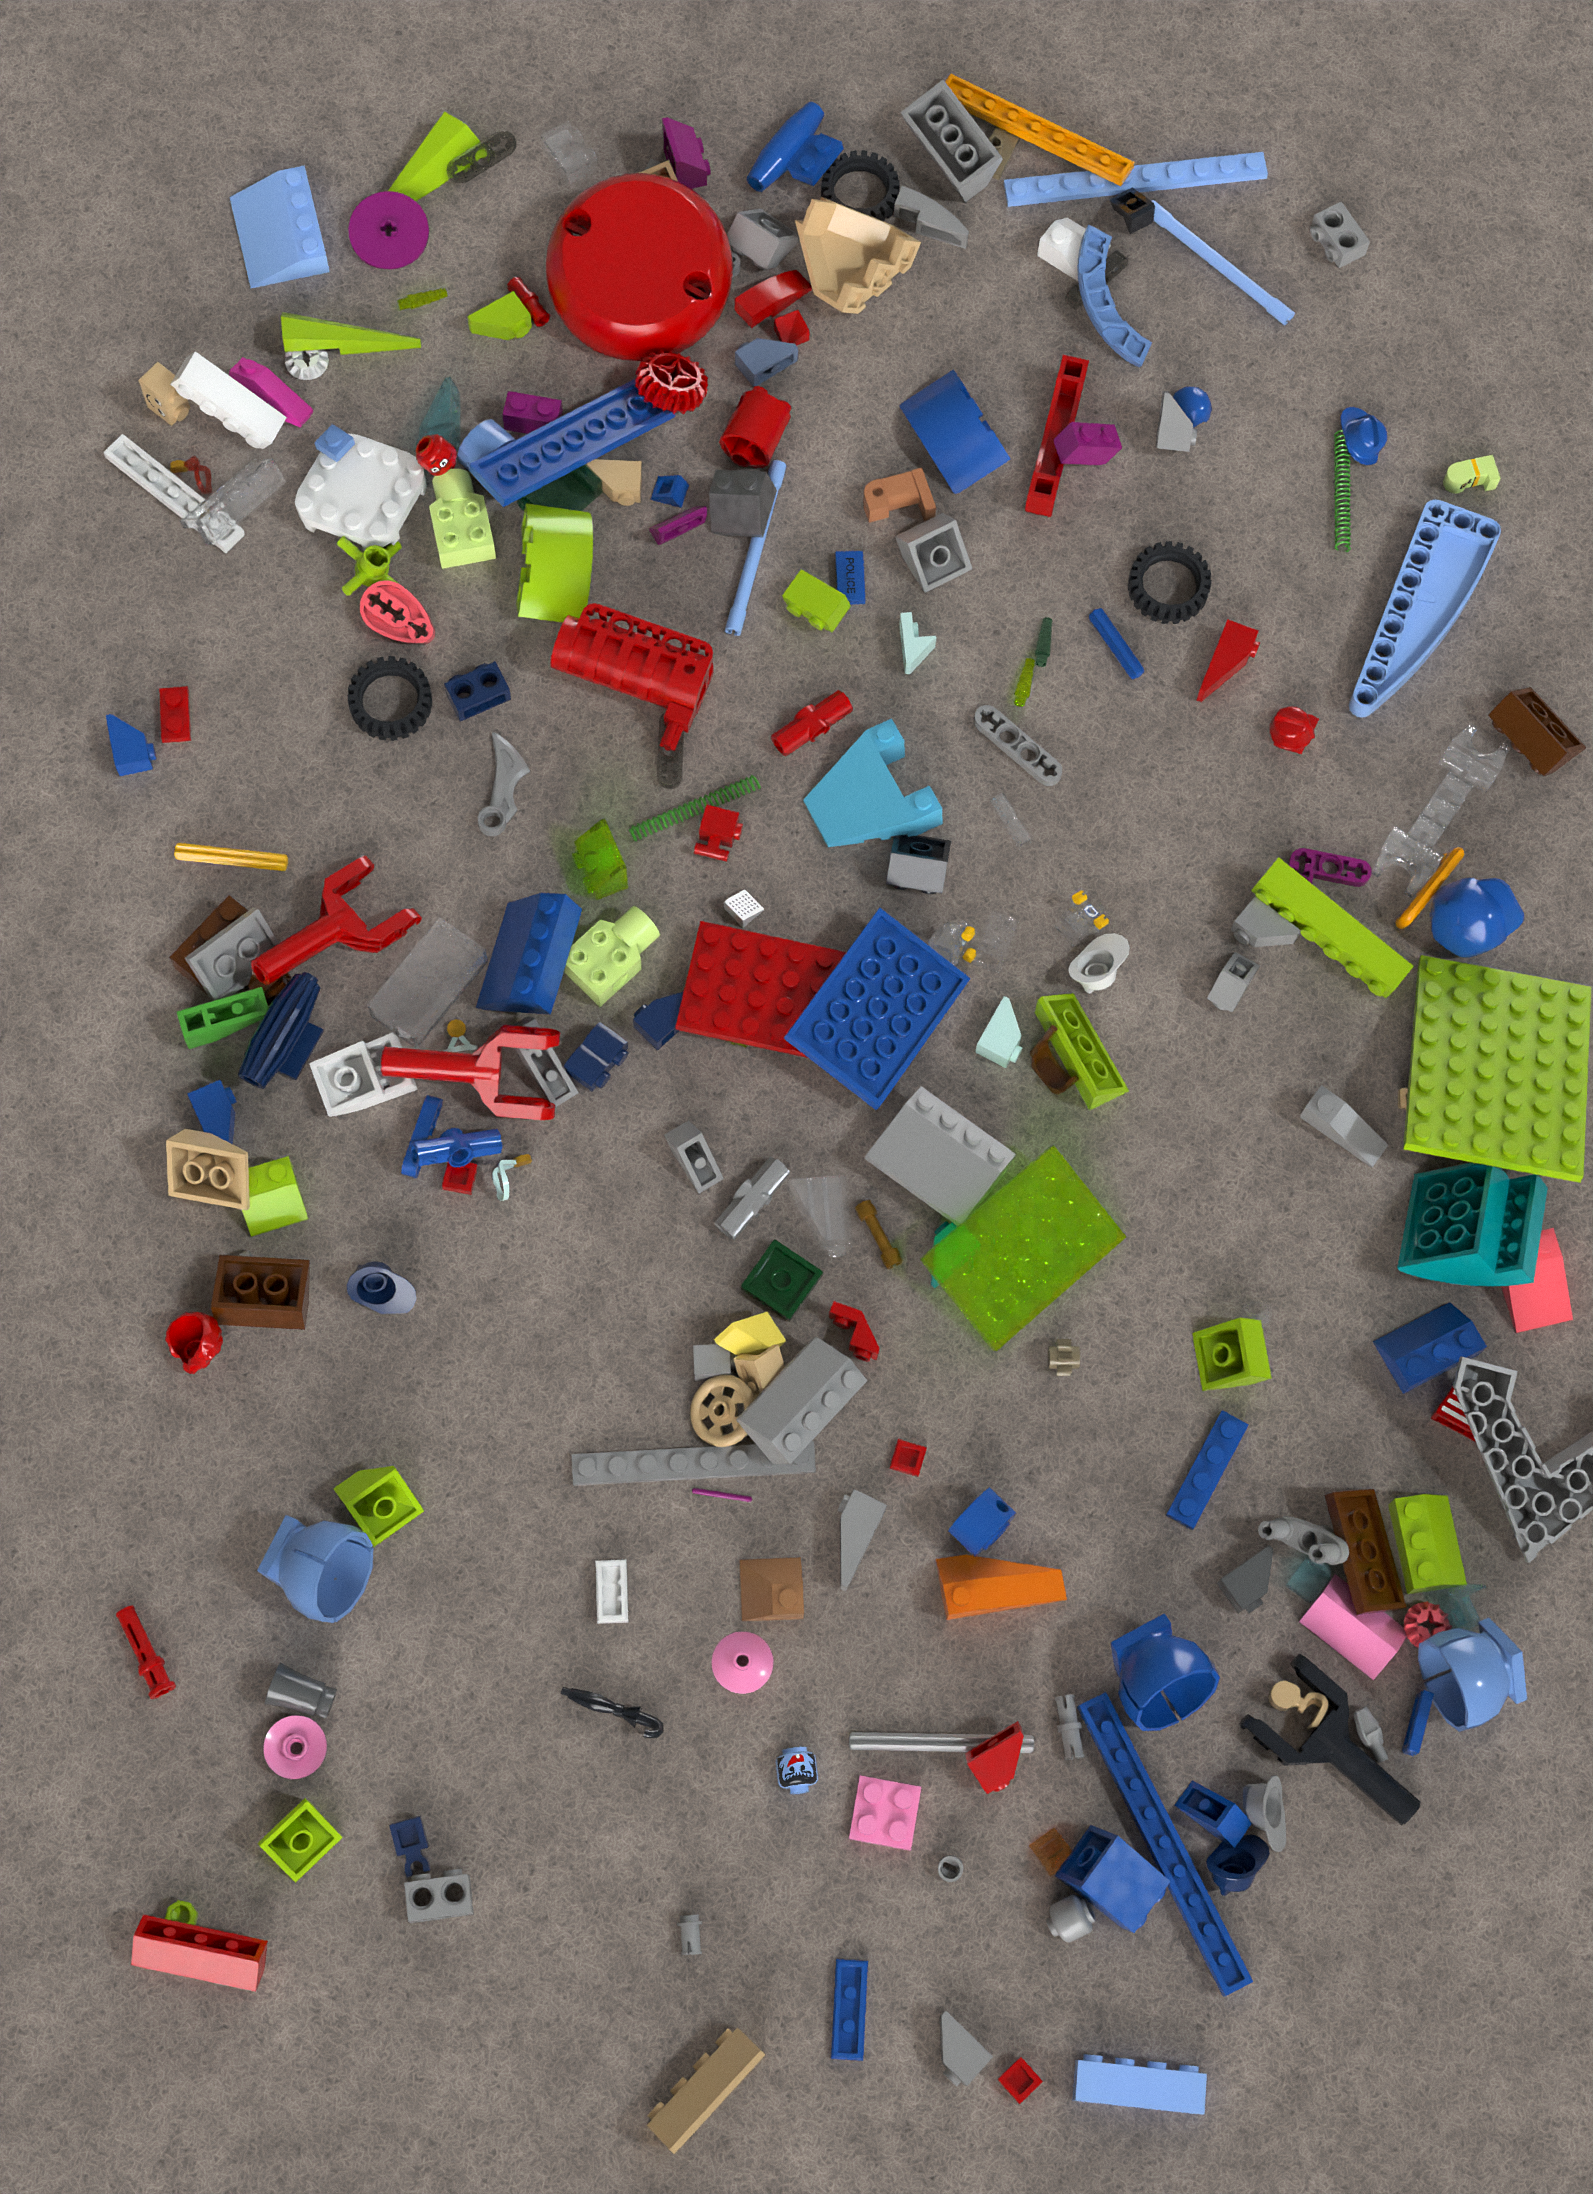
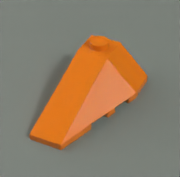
M967 1554L936 1559L946 1620L1067 1600L1061 1569L979 1556L974 1557Z

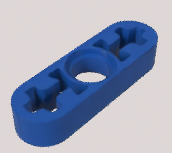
M430 1095L426 1096L410 1143L428 1140L429 1135L432 1136L442 1108L443 1099ZM409 1143L402 1164L401 1174L417 1178L421 1166L414 1167L411 1161Z

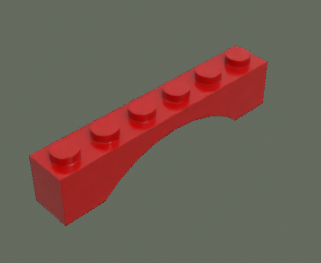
M1068 355L1062 356L1038 458L1027 495L1025 512L1047 517L1052 516L1064 464L1060 462L1054 439L1071 422L1076 420L1089 360Z

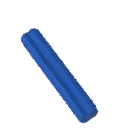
M1102 608L1093 610L1089 615V619L1128 676L1132 680L1139 678L1144 673L1143 666Z

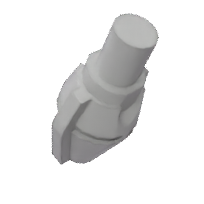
M1367 1706L1356 1710L1353 1715L1358 1737L1365 1747L1367 1746L1368 1750L1371 1749L1377 1763L1387 1760L1388 1756L1382 1745L1384 1741L1379 1722L1374 1718Z

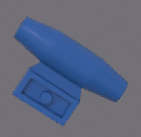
M814 102L805 104L785 121L762 149L747 176V182L754 190L763 192L787 170L792 175V178L814 186L843 151L842 141L822 133L814 135L824 117V112L819 105Z

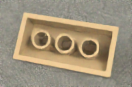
M728 2028L715 2042L719 2048L711 2056L705 2053L693 2065L697 2072L688 2081L682 2077L670 2090L674 2095L673 2098L666 2105L660 2101L647 2115L651 2119L647 2126L673 2154L684 2145L764 2058L765 2054L738 2028L734 2032Z

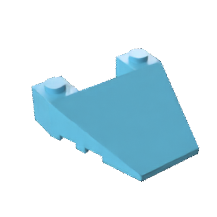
M892 718L867 729L803 800L828 847L864 843V840L875 838L887 840L891 839V836L905 834L908 837L917 836L943 824L942 807L931 787L927 786L904 797L886 766L905 757L904 739Z

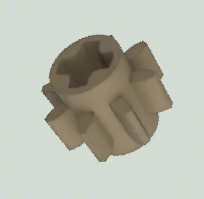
M1057 1339L1055 1346H1048V1368L1056 1369V1376H1071L1072 1369H1079L1080 1349L1079 1346H1071V1339Z

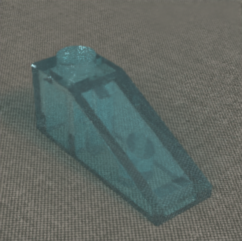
M451 377L444 379L419 427V439L416 441V446L424 436L438 434L451 443L458 454L460 447V392Z

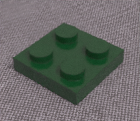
M774 1239L742 1283L741 1290L790 1322L823 1276V1271Z

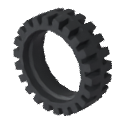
M856 150L851 151L850 157L846 153L841 154L840 160L836 158L823 174L821 183V197L884 222L885 218L889 219L892 216L895 201L900 192L897 171H894V166L891 163L887 165V159L883 156L878 160L877 153L872 152L870 157L867 156V151L865 150L861 151V155H857ZM853 171H866L876 175L883 181L886 195L875 206L853 208L845 205L836 197L834 187L838 179L844 174Z
M1166 541L1164 546L1159 542L1155 543L1153 548L1151 546L1145 548L1144 553L1141 552L1134 561L1128 579L1129 596L1131 601H1134L1135 608L1137 610L1140 608L1141 614L1145 617L1147 615L1151 616L1150 620L1152 621L1162 620V624H1168L1169 621H1172L1173 624H1178L1180 620L1185 622L1190 620L1191 616L1195 617L1200 609L1202 610L1208 599L1212 581L1210 580L1211 571L1207 570L1208 563L1206 560L1201 561L1202 555L1199 552L1193 554L1194 548L1190 546L1187 549H1183V543L1177 542L1176 546H1172V541ZM1160 561L1180 563L1188 568L1195 578V594L1182 604L1168 605L1158 602L1149 596L1144 589V573L1150 566Z
M388 656V661H384L383 657H379L375 664L370 660L366 663L367 668L361 666L357 670L358 675L354 674L351 678L352 684L348 686L347 695L350 713L356 725L358 724L359 728L363 732L366 731L369 736L373 738L378 736L379 740L385 741L386 738L394 741L400 736L404 739L409 737V733L415 734L419 731L418 727L424 726L426 718L430 716L432 707V692L424 672L420 668L417 669L415 663L410 662L408 664L405 658L400 657L399 661H396L395 656ZM384 676H399L408 680L415 687L418 694L414 710L406 717L393 722L379 721L372 718L363 706V695L367 687L376 679Z

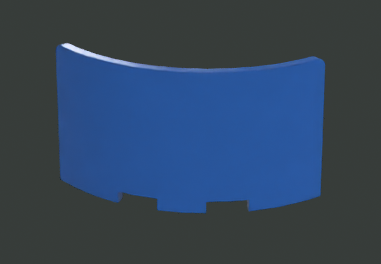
M954 369L899 405L954 494L960 493L1011 460L987 421H980L979 418L983 416V413L974 399L971 398Z

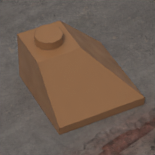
M801 1557L740 1560L742 1621L804 1618Z

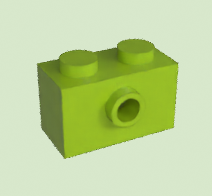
M802 569L782 595L787 604L786 609L796 617L803 615L809 619L808 622L816 629L822 631L824 628L831 633L851 607L845 594Z

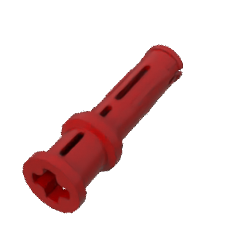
M131 1605L118 1611L116 1617L140 1664L138 1666V1673L145 1678L150 1689L148 1694L150 1699L159 1698L174 1690L176 1684L174 1681H170L165 1671L164 1659L156 1655L135 1611V1607Z

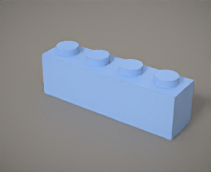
M1083 2054V2060H1075L1072 2101L1205 2114L1207 2074L1198 2073L1199 2067L1179 2065V2071L1166 2070L1167 2063L1147 2061V2067L1134 2066L1135 2060L1115 2058V2064L1102 2063L1103 2056Z

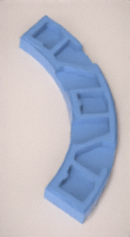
M1088 225L1081 240L1077 264L1078 283L1084 307L1092 324L1104 341L1127 362L1141 367L1152 342L1142 337L1126 321H1123L1116 311L1115 303L1105 279L1107 252L1112 236Z

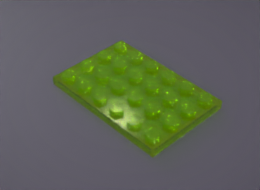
M1052 1145L923 1255L920 1261L993 1351H998L1122 1242L1126 1235L1057 1148Z

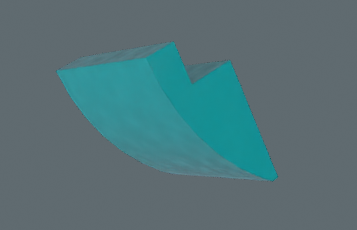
M1472 1162L1414 1174L1398 1260V1270L1429 1280L1468 1286L1494 1287L1534 1283L1548 1187L1539 1175L1536 1174L1510 1179L1502 1168Z

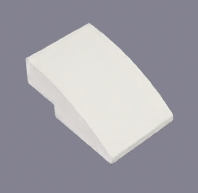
M393 1032L369 1043L364 1041L358 1042L309 1063L329 1117L366 1109L418 1090L414 1078L382 1076L381 1056L384 1047L402 1048L399 1038Z

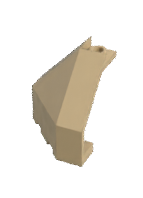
M823 197L820 200H811L806 210L804 221L795 220L814 295L844 313L859 314L866 308L865 302L873 295L878 297L892 285L891 279L899 272L904 274L909 270L921 244L920 241L889 223Z

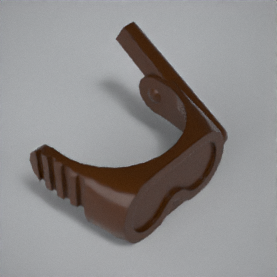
M1051 1025L1030 1051L1029 1055L1032 1058V1069L1053 1094L1059 1095L1067 1091L1079 1078L1076 1075L1073 1077L1068 1075L1052 1055L1049 1041L1058 1029Z

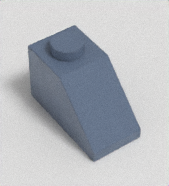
M756 338L750 343L742 344L735 351V365L753 387L758 386L798 361V347L796 344Z

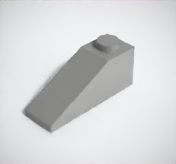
M526 1016L513 1024L515 1026L541 1028L536 1019L531 1016ZM552 1047L546 1050L514 1048L548 1101L554 1103L555 1107L578 1094L577 1089Z
M1322 1085L1300 1115L1301 1119L1371 1168L1388 1147V1144L1345 1101Z
M855 1489L851 1496L844 1495L837 1510L842 1513L840 1517V1589L845 1592L887 1507L886 1504Z

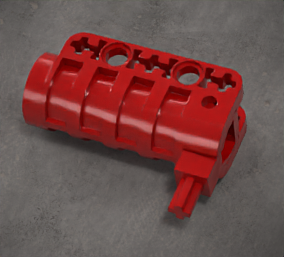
M596 603L587 605L583 609L580 618L568 615L565 618L558 632L550 661L552 669L666 708L664 724L667 727L660 746L664 747L667 751L676 750L683 731L689 733L714 673L712 663L713 649L706 641ZM595 612L599 613L600 619L590 620L589 616H593ZM617 621H625L628 623L629 629L621 628L615 623ZM635 625L637 626V632H633ZM651 631L652 637L647 636L646 633ZM677 639L682 643V647L679 648L667 642ZM687 644H690V650L687 651ZM700 650H705V656L698 654Z

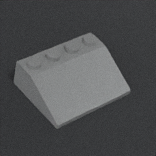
M921 1086L905 1103L864 1159L960 1228L1007 1173L1016 1154Z

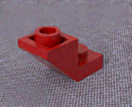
M833 1301L829 1312V1318L833 1319V1324L847 1330L850 1329V1326L855 1327L849 1344V1350L853 1352V1356L869 1362L870 1358L877 1360L880 1348L863 1312Z

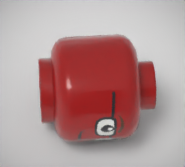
M438 434L427 435L418 442L415 449L416 460L430 474L440 476L450 469H454L457 451L445 438Z

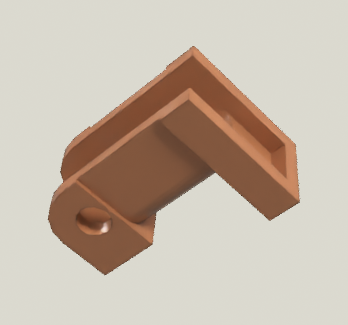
M922 468L883 479H876L865 486L863 507L869 523L889 518V511L918 504L924 522L935 517L936 505Z

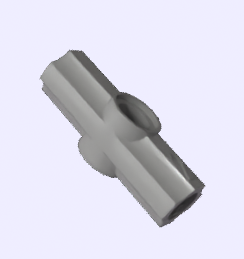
M770 1157L751 1180L747 1179L739 1187L733 1196L731 1204L714 1222L715 1226L726 1236L735 1240L753 1217L757 1218L760 1215L758 1213L765 1204L768 1206L772 1200L771 1196L787 1179L790 1171L778 1159Z

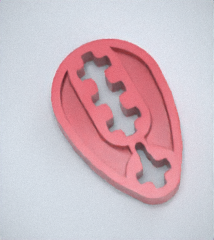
M379 581L368 587L362 595L360 601L361 617L365 624L376 633L396 642L406 644H428L434 639L435 629L430 616L415 596L402 585L393 581ZM380 593V600L385 604H389L392 601L391 607L394 610L400 612L404 609L402 614L405 616V619L403 621L397 620L395 623V617L391 613L386 612L383 615V608L377 604L371 607L372 601L370 597L372 595L378 596ZM413 623L419 627L427 625L425 630L428 632V635L426 637L421 635L419 638H416L418 633L410 624Z

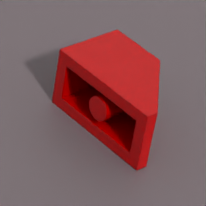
M1018 1721L965 1753L967 1765L986 1794L992 1791L999 1792L1010 1784V1780L1014 1778L1024 1738L1022 1727Z

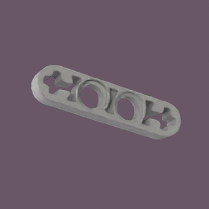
M984 705L977 709L974 724L981 733L1041 784L1053 786L1060 781L1062 766L1055 758L993 706ZM982 714L984 716H988L989 714L992 715V723L995 726H998L995 733L992 732L994 730V725H992L989 721H986L985 723L981 722ZM1005 731L1014 734L1015 740L1011 743H1005L1000 739V734ZM1025 749H1030L1035 752L1036 758L1032 761H1026L1021 757L1020 753ZM1043 758L1044 760L1042 761V766L1038 765L1037 769H1035L1034 767L1039 763L1040 759ZM1044 768L1047 770L1055 769L1054 777L1052 775L1044 776Z

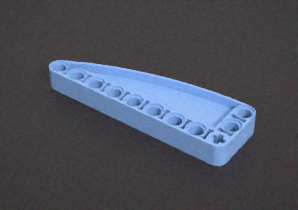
M1435 499L1426 503L1349 701V709L1353 715L1367 717L1378 709L1415 674L1442 642L1465 608L1494 551L1501 532L1497 521L1441 500ZM1455 524L1461 525L1463 529L1457 527ZM1482 534H1486V535H1488L1490 538H1486V537L1482 536ZM1421 538H1426L1430 542L1423 541ZM1411 560L1420 562V565L1413 563ZM1403 583H1408L1412 587H1406ZM1394 606L1401 607L1403 611L1397 610ZM1385 629H1391L1395 634H1390ZM1376 652H1382L1386 657H1380ZM1372 675L1376 677L1377 680H1371L1367 676ZM1358 699H1365L1369 704H1362Z

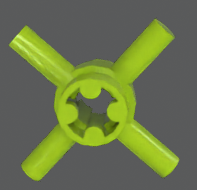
M344 536L337 542V545L356 561L355 576L342 587V591L346 595H351L362 584L370 587L379 581L396 582L388 575L390 559L402 549L398 541L394 546L389 544L385 549L377 545L369 546L364 552L360 551Z

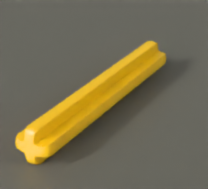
M177 843L174 850V856L177 860L286 871L288 866L287 855L186 843Z

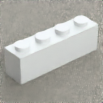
M197 352L192 353L184 360L170 384L176 388L180 396L197 403L204 413L218 418L223 422L225 428L239 433L254 448L264 449L272 444L287 418Z

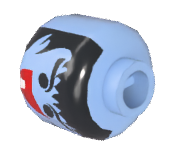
M793 1747L782 1750V1755L777 1757L775 1762L779 1786L784 1789H790V1794L809 1792L808 1786L814 1785L818 1781L815 1755L807 1751V1747Z

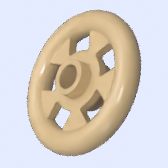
M717 1375L706 1380L695 1392L690 1407L691 1423L696 1434L707 1444L716 1447H727L740 1442L747 1433L736 1421L738 1418L737 1404L744 1403L745 1410L755 1400L752 1390L743 1380L732 1375ZM725 1387L734 1389L732 1398L722 1395ZM711 1393L715 1396V1398L711 1401L709 1407H707L704 1404V1401L706 1397ZM723 1405L724 1413L719 1415V1409ZM708 1415L714 1423V1426L710 1429L706 1427L703 1421ZM732 1423L734 1431L724 1435L722 1426Z

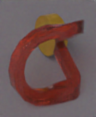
M195 455L187 461L176 460L170 463V471L172 473L187 472L188 470L194 471L199 490L203 494L212 493L211 470L207 466L200 465L199 459ZM199 471H205L206 487L201 482Z

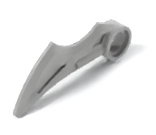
M495 732L492 733V740L495 751L496 770L490 805L483 808L478 814V827L487 836L501 834L505 830L506 824L516 814L518 809L513 799L514 788L518 781L530 772L518 751ZM489 816H496L500 819V823L495 827H488L484 824V820Z

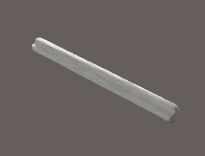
M851 1732L849 1735V1748L851 1750L968 1752L994 1735ZM1024 1735L1020 1753H1032L1034 1751V1737L1032 1735Z

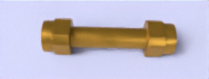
M871 1200L858 1204L855 1207L857 1215L861 1222H866L882 1252L880 1258L887 1270L892 1269L894 1264L896 1266L902 1264L903 1260L897 1247L892 1248L875 1216L877 1215V1210L874 1204H872Z

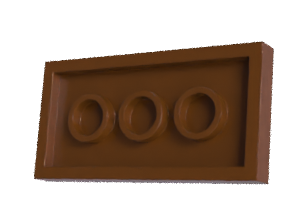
M1375 1490L1340 1491L1324 1495L1334 1533L1344 1540L1349 1548V1555L1343 1566L1356 1615L1397 1611L1406 1608Z

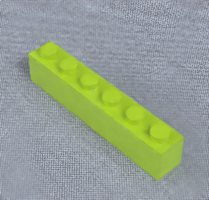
M1279 857L1251 890L1259 900L1272 907L1278 914L1300 929V933L1305 939L1311 942L1314 941L1319 945L1326 956L1340 962L1351 976L1359 978L1366 983L1369 990L1377 996H1383L1386 999L1414 967Z

